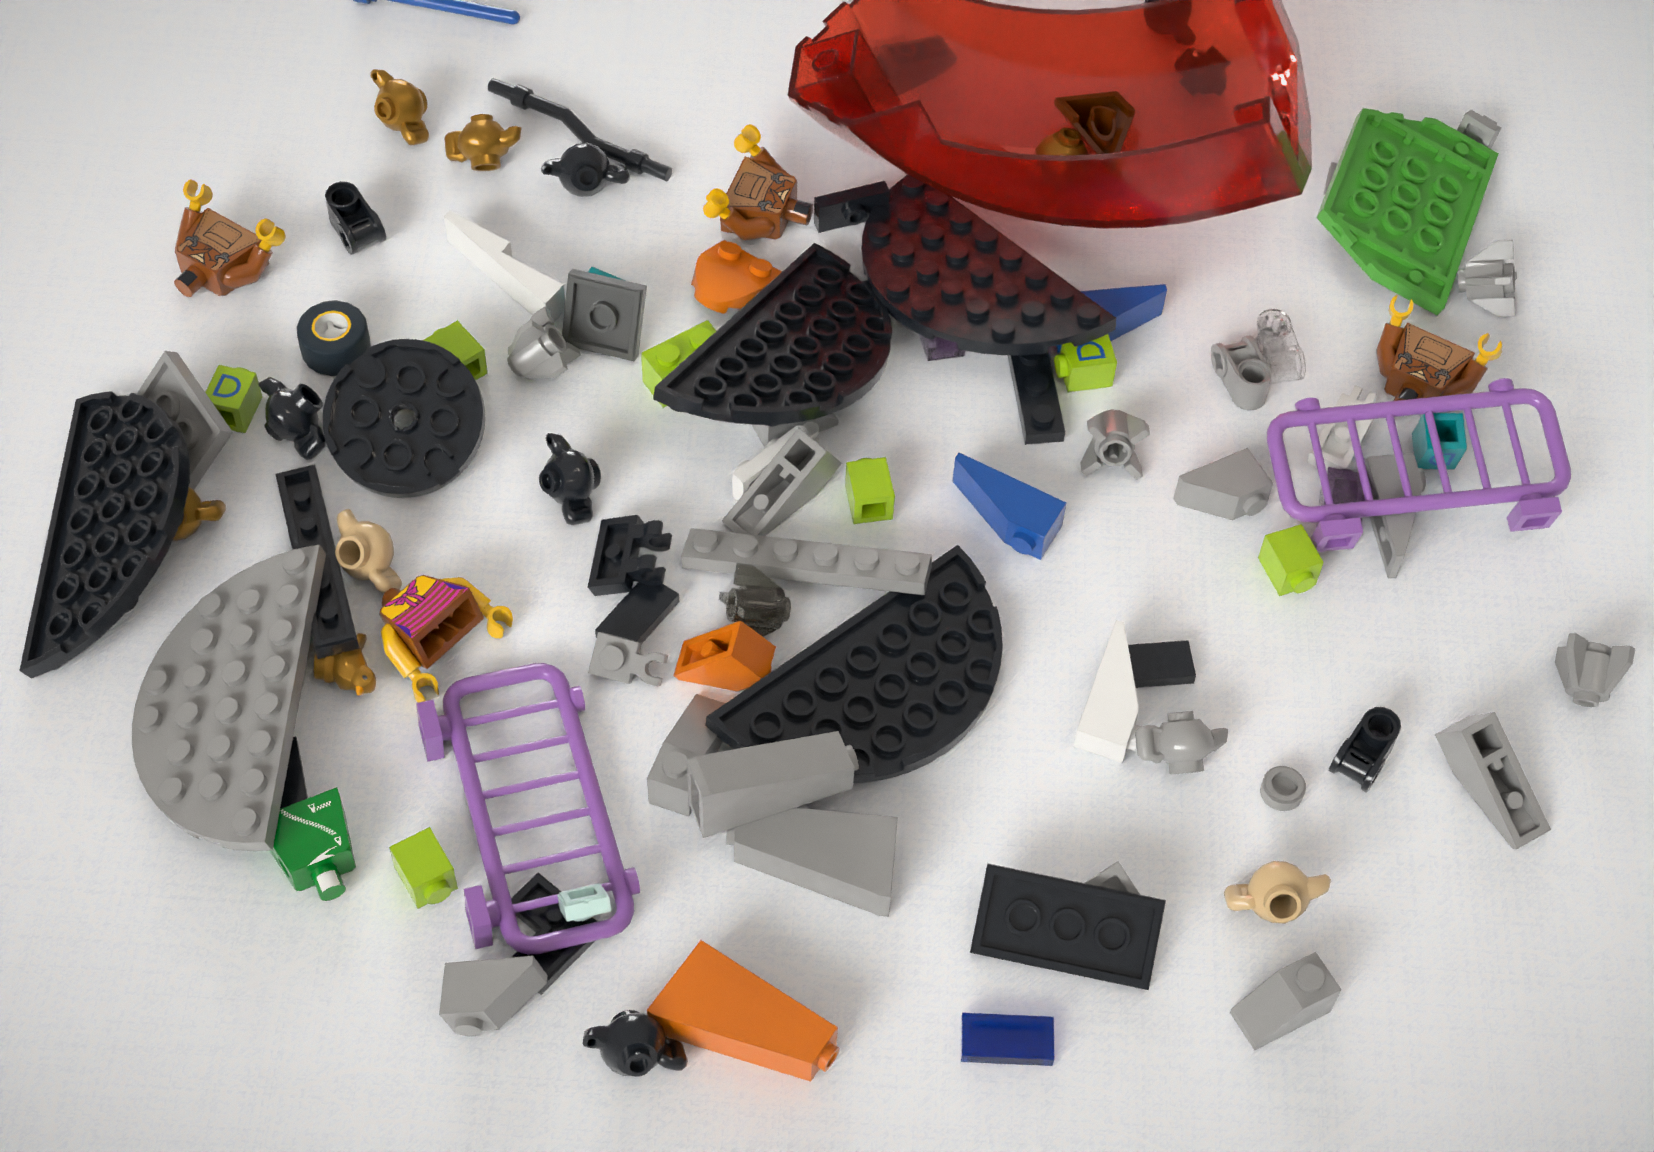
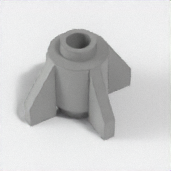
M1513 240L1496 241L1466 262V269H1459L1458 274L1459 292H1466L1469 301L1498 317L1515 316V297H1505V294L1515 293L1517 272H1515L1514 263H1505L1504 261L1514 259Z
M545 306L534 313L531 319L518 329L512 344L508 347L509 357L507 362L517 376H523L527 379L557 378L568 370V363L581 356L580 350L572 344L566 343L561 333L552 326L554 322L550 309Z
M1113 409L1103 411L1087 421V429L1093 435V438L1080 462L1081 472L1088 476L1100 468L1102 462L1109 466L1124 464V468L1136 480L1143 476L1142 466L1134 450L1136 443L1150 435L1149 425L1140 418Z
M1569 633L1567 646L1558 647L1555 658V665L1566 694L1573 697L1575 704L1585 707H1598L1599 702L1608 701L1610 693L1632 666L1635 648L1632 646H1612L1611 648L1604 644L1588 642L1587 639L1577 633Z

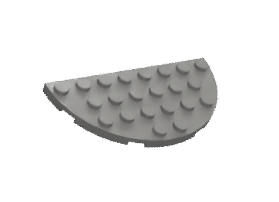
M320 545L293 549L258 562L220 584L212 592L202 597L163 642L148 667L140 686L132 721V749L139 778L156 806L180 829L197 839L201 837L205 840L219 843L223 848L232 850H273L311 641V624L314 613H316L326 553Z

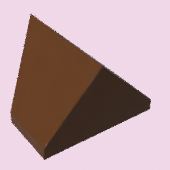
M1117 91L1055 97L1054 105L1071 127L1081 134V138L1113 171L1136 110Z

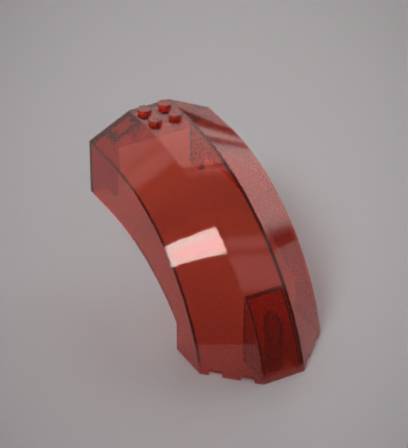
M853 0L850 4L843 1L822 21L825 27L813 39L806 36L795 47L787 96L791 102L821 126L862 152L949 196L987 210L1021 219L1062 226L1102 229L1147 228L1188 223L1302 195L1312 170L1311 115L1299 41L1282 0H1160L1116 8L1083 10L1035 9L997 4L984 0ZM1117 91L1136 110L1120 152L1096 154L1082 139L1089 155H1036L1035 149L1043 138L1060 131L1062 128H1072L1054 105L1055 97Z

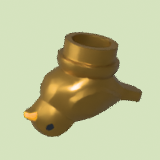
M357 634L360 649L342 652L341 654L317 659L315 653V679L324 680L325 683L336 682L340 689L353 690L358 696L372 693L376 687V677L374 672L367 666L362 653L367 640L366 634Z

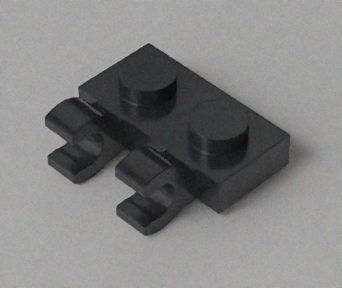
M639 515L601 520L587 586L594 596L632 592L634 581L650 586L663 584L666 569L664 567L655 568L657 557L652 554L638 557L640 547L657 552L670 549L672 534H662V521L652 520L644 523Z

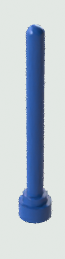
M353 0L354 2L370 4L371 1L377 2V0ZM386 0L507 24H517L520 21V14L515 10L463 0Z

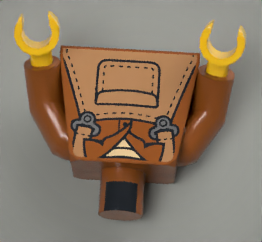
M751 124L746 125L734 140L736 150L741 153L749 152L751 154L750 158L744 157L727 193L718 188L710 191L706 196L708 202L703 206V212L708 218L720 216L721 231L734 233L742 240L747 241L759 238L778 239L781 238L788 221L807 226L812 217L813 204L797 200V179L787 173L765 147L757 145L760 142L761 134L757 127Z
M190 179L183 187L184 196L190 200V205L184 208L175 245V254L182 273L174 280L176 288L187 297H192L201 287L208 289L218 296H226L236 288L257 282L265 267L270 264L269 259L273 253L270 250L271 247L279 246L285 241L284 230L275 226L271 220L265 218L258 222L255 234L210 208H207L204 212L201 211V206L211 201L213 197L212 190L209 186L202 184L200 193L196 196L198 183Z
M1398 295L1394 296L1388 309L1391 316L1390 323H1385L1376 349L1380 374L1387 378L1384 388L1385 392L1395 397L1393 401L1473 393L1488 369L1485 366L1487 362L1498 359L1501 356L1502 342L1498 343L1494 351L1487 352L1483 347L1488 342L1490 335L1489 333L1482 335L1478 340L1479 355L1474 360L1475 352L1410 323H1407L1404 328L1401 327L1402 321L1410 316L1414 304L1411 299L1408 310L1404 313H1399L1394 308Z

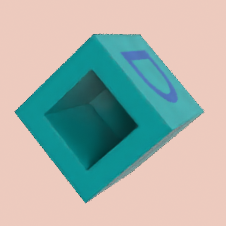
M1433 413L1446 469L1454 470L1467 450L1463 413ZM1422 414L1412 432L1413 453L1418 468L1438 469L1425 414Z

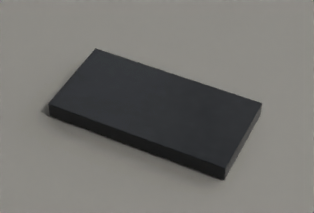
M987 863L970 953L1149 990L1166 900Z

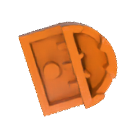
M723 240L700 254L696 262L691 285L695 288L694 297L698 302L713 311L725 314L728 308L741 309L782 271L773 267L767 260L759 259L742 250L736 243Z

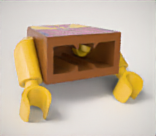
M421 575L416 577L402 590L390 588L382 597V608L379 615L385 624L381 629L385 654L404 679L407 677L411 679L413 695L418 703L426 701L423 694L419 691L423 686L432 687L435 693L439 695L436 678L432 674L421 673L419 670L421 666L425 669L431 667L480 623L484 617L488 619L487 631L494 638L500 639L504 634L503 627L495 621H502L507 626L512 627L513 616L511 610L505 606L492 607L489 604L491 600L462 577L437 579Z

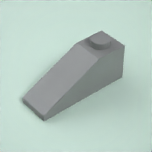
M798 428L723 518L722 522L735 533L766 536L817 495L842 463L803 430Z
M1405 453L1403 457L1413 496L1421 495L1426 487L1425 473L1422 468H1418L1414 453ZM1395 455L1367 457L1365 466L1373 500L1404 497ZM1359 477V484L1362 490V485ZM1416 512L1370 517L1388 579L1396 578L1406 553Z
M698 694L694 696L664 740L647 777L649 804L688 817L690 816L692 809L688 801L687 759L718 752L722 741L705 726L706 716L725 703Z
M1495 712L1468 716L1435 734L1453 774L1512 849H1518L1551 830Z

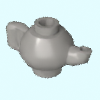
M1193 711L1168 713V722L1162 723L1160 727L1146 725L1137 729L1135 733L1137 755L1144 761H1152L1156 764L1162 760L1168 762L1169 774L1204 771L1203 759L1211 752L1223 746L1227 742L1228 729L1218 728L1210 730L1200 719H1194Z

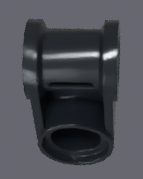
M340 181L328 187L325 199L329 220L350 255L357 253L359 247L375 240L379 242L386 240L385 229L380 218L370 208L354 184Z
M1385 707L1369 709L1351 736L1344 741L1328 771L1333 774L1337 772L1344 774L1361 784V790L1367 793L1381 772L1399 735L1401 722L1397 714ZM1370 730L1379 731L1385 737L1376 736Z

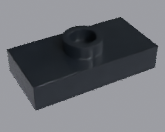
M880 181L814 197V224L818 233L866 222L874 206L889 203L890 190L886 182Z

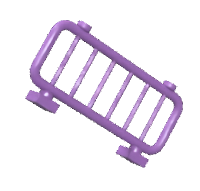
M1509 378L1491 382L1488 385L1489 392L1320 408L1317 398H1305L1295 403L1296 411L1279 414L1271 421L1267 429V444L1280 502L1283 509L1292 518L1301 522H1319L1310 537L1318 552L1354 548L1363 534L1360 518L1518 502L1507 516L1510 532L1549 528L1562 513L1559 497L1555 496L1560 495L1567 489L1571 480V467L1552 402L1543 393L1534 389H1514L1513 381ZM1529 404L1537 409L1555 476L1553 480L1530 484L1510 405ZM1502 406L1522 485L1491 488L1472 409ZM1464 411L1483 489L1452 492L1433 413ZM1425 414L1444 493L1413 496L1394 417ZM1386 418L1404 497L1373 500L1355 421ZM1347 422L1365 501L1334 504L1316 425ZM1308 426L1325 505L1304 506L1296 498L1283 441V433L1287 428Z
M533 663L466 677L454 682L447 689L443 697L444 715H437L434 700L416 703L418 726L427 762L445 758L443 741L451 739L493 899L485 901L482 885L464 889L465 912L475 949L492 946V928L500 926L506 943L515 951L527 955L542 954L609 938L621 933L631 923L634 915L632 895L640 893V885L635 868L632 867L624 870L578 715V712L585 711V701L581 687L570 688L566 676L557 667L546 663ZM541 679L549 682L553 687L556 700L463 719L460 700L465 695ZM559 708L566 735L473 755L466 727ZM569 743L576 771L482 791L475 763ZM575 779L580 780L587 807L492 828L485 799ZM590 815L598 844L502 866L495 840L496 836ZM601 853L609 882L600 885H602L606 892L612 891L616 903V913L611 918L538 936L524 935L519 929L515 913L557 904L558 897L556 894L512 904L505 874Z

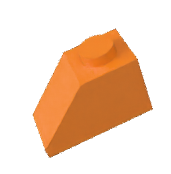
M738 621L683 641L673 676L681 681L738 692L749 688L771 673V664L776 646L744 622Z

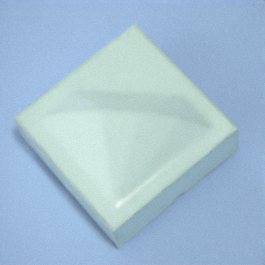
M599 883L557 894L559 908L566 921H585L598 914L611 911L609 896Z

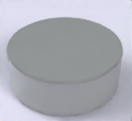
M1277 766L1267 771L1260 787L1261 797L1264 802L1278 811H1290L1298 807L1306 791V783L1302 775L1295 769L1287 766Z

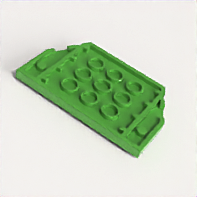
M1363 108L1355 118L1316 218L1371 280L1409 301L1412 299L1413 303L1438 316L1446 306L1499 153L1435 118L1425 117L1422 121L1404 119V115L1401 113H1383L1379 110Z

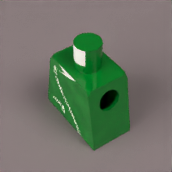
M337 787L280 809L273 850L270 851L296 891H303L315 886L320 899L323 901H330L340 897L346 890L341 875L351 872L356 868L346 815Z

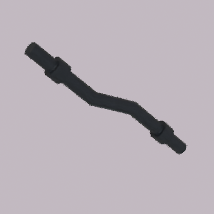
M495 78L489 81V92L509 99L511 105L523 110L531 108L562 121L582 143L588 142L598 146L605 152L608 158L625 164L627 170L637 174L644 172L664 181L670 179L672 175L671 167L649 159L647 153L637 149L629 151L596 137L569 108L537 96L532 89L519 84L512 86Z

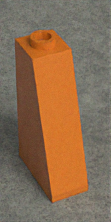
M702 940L696 945L647 1009V1015L659 1022L664 1029L665 1036L810 1082L820 1069L826 1072L831 1067L840 1050L837 1046L838 1027Z

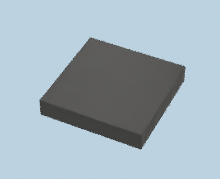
M572 269L568 273L562 336L565 342L572 344L578 349L635 362L639 356L647 285Z

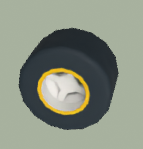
M333 300L316 304L300 317L297 324V338L302 358L310 369L319 374L337 376L346 364L350 365L358 357L368 352L367 348L371 347L365 316L359 308L348 302Z

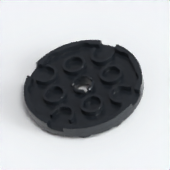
M395 339L367 348L368 352L358 357L350 365L346 364L339 371L326 395L322 416L323 432L331 455L351 480L364 489L382 496L411 498L426 495L445 487L461 475L469 466L483 438L485 406L476 380L453 353L427 341ZM410 409L414 411L416 419L409 426L403 427V429L395 426L394 418L400 410Z

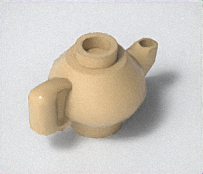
M350 509L340 512L337 516V523L341 537L337 543L335 554L342 569L358 580H371L376 589L381 593H385L390 588L400 590L402 581L390 567L394 556L393 541L390 534L382 526L373 522H358Z
M1272 861L1256 870L1249 884L1228 886L1224 891L1227 907L1230 910L1252 909L1260 918L1266 921L1285 924L1303 914L1311 900L1327 893L1331 879L1326 874L1307 877L1296 865L1286 861Z

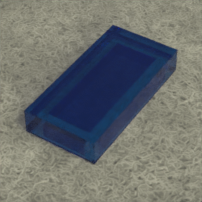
M962 1013L961 1062L1053 1066L1054 1017Z

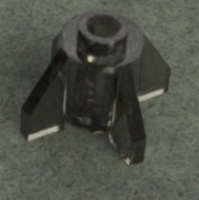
M736 563L733 584L740 586L739 589L732 588L729 592H720L719 600L726 604L728 621H742L762 637L780 629L783 622H787L790 617L791 602L789 597H785L784 590L754 565Z

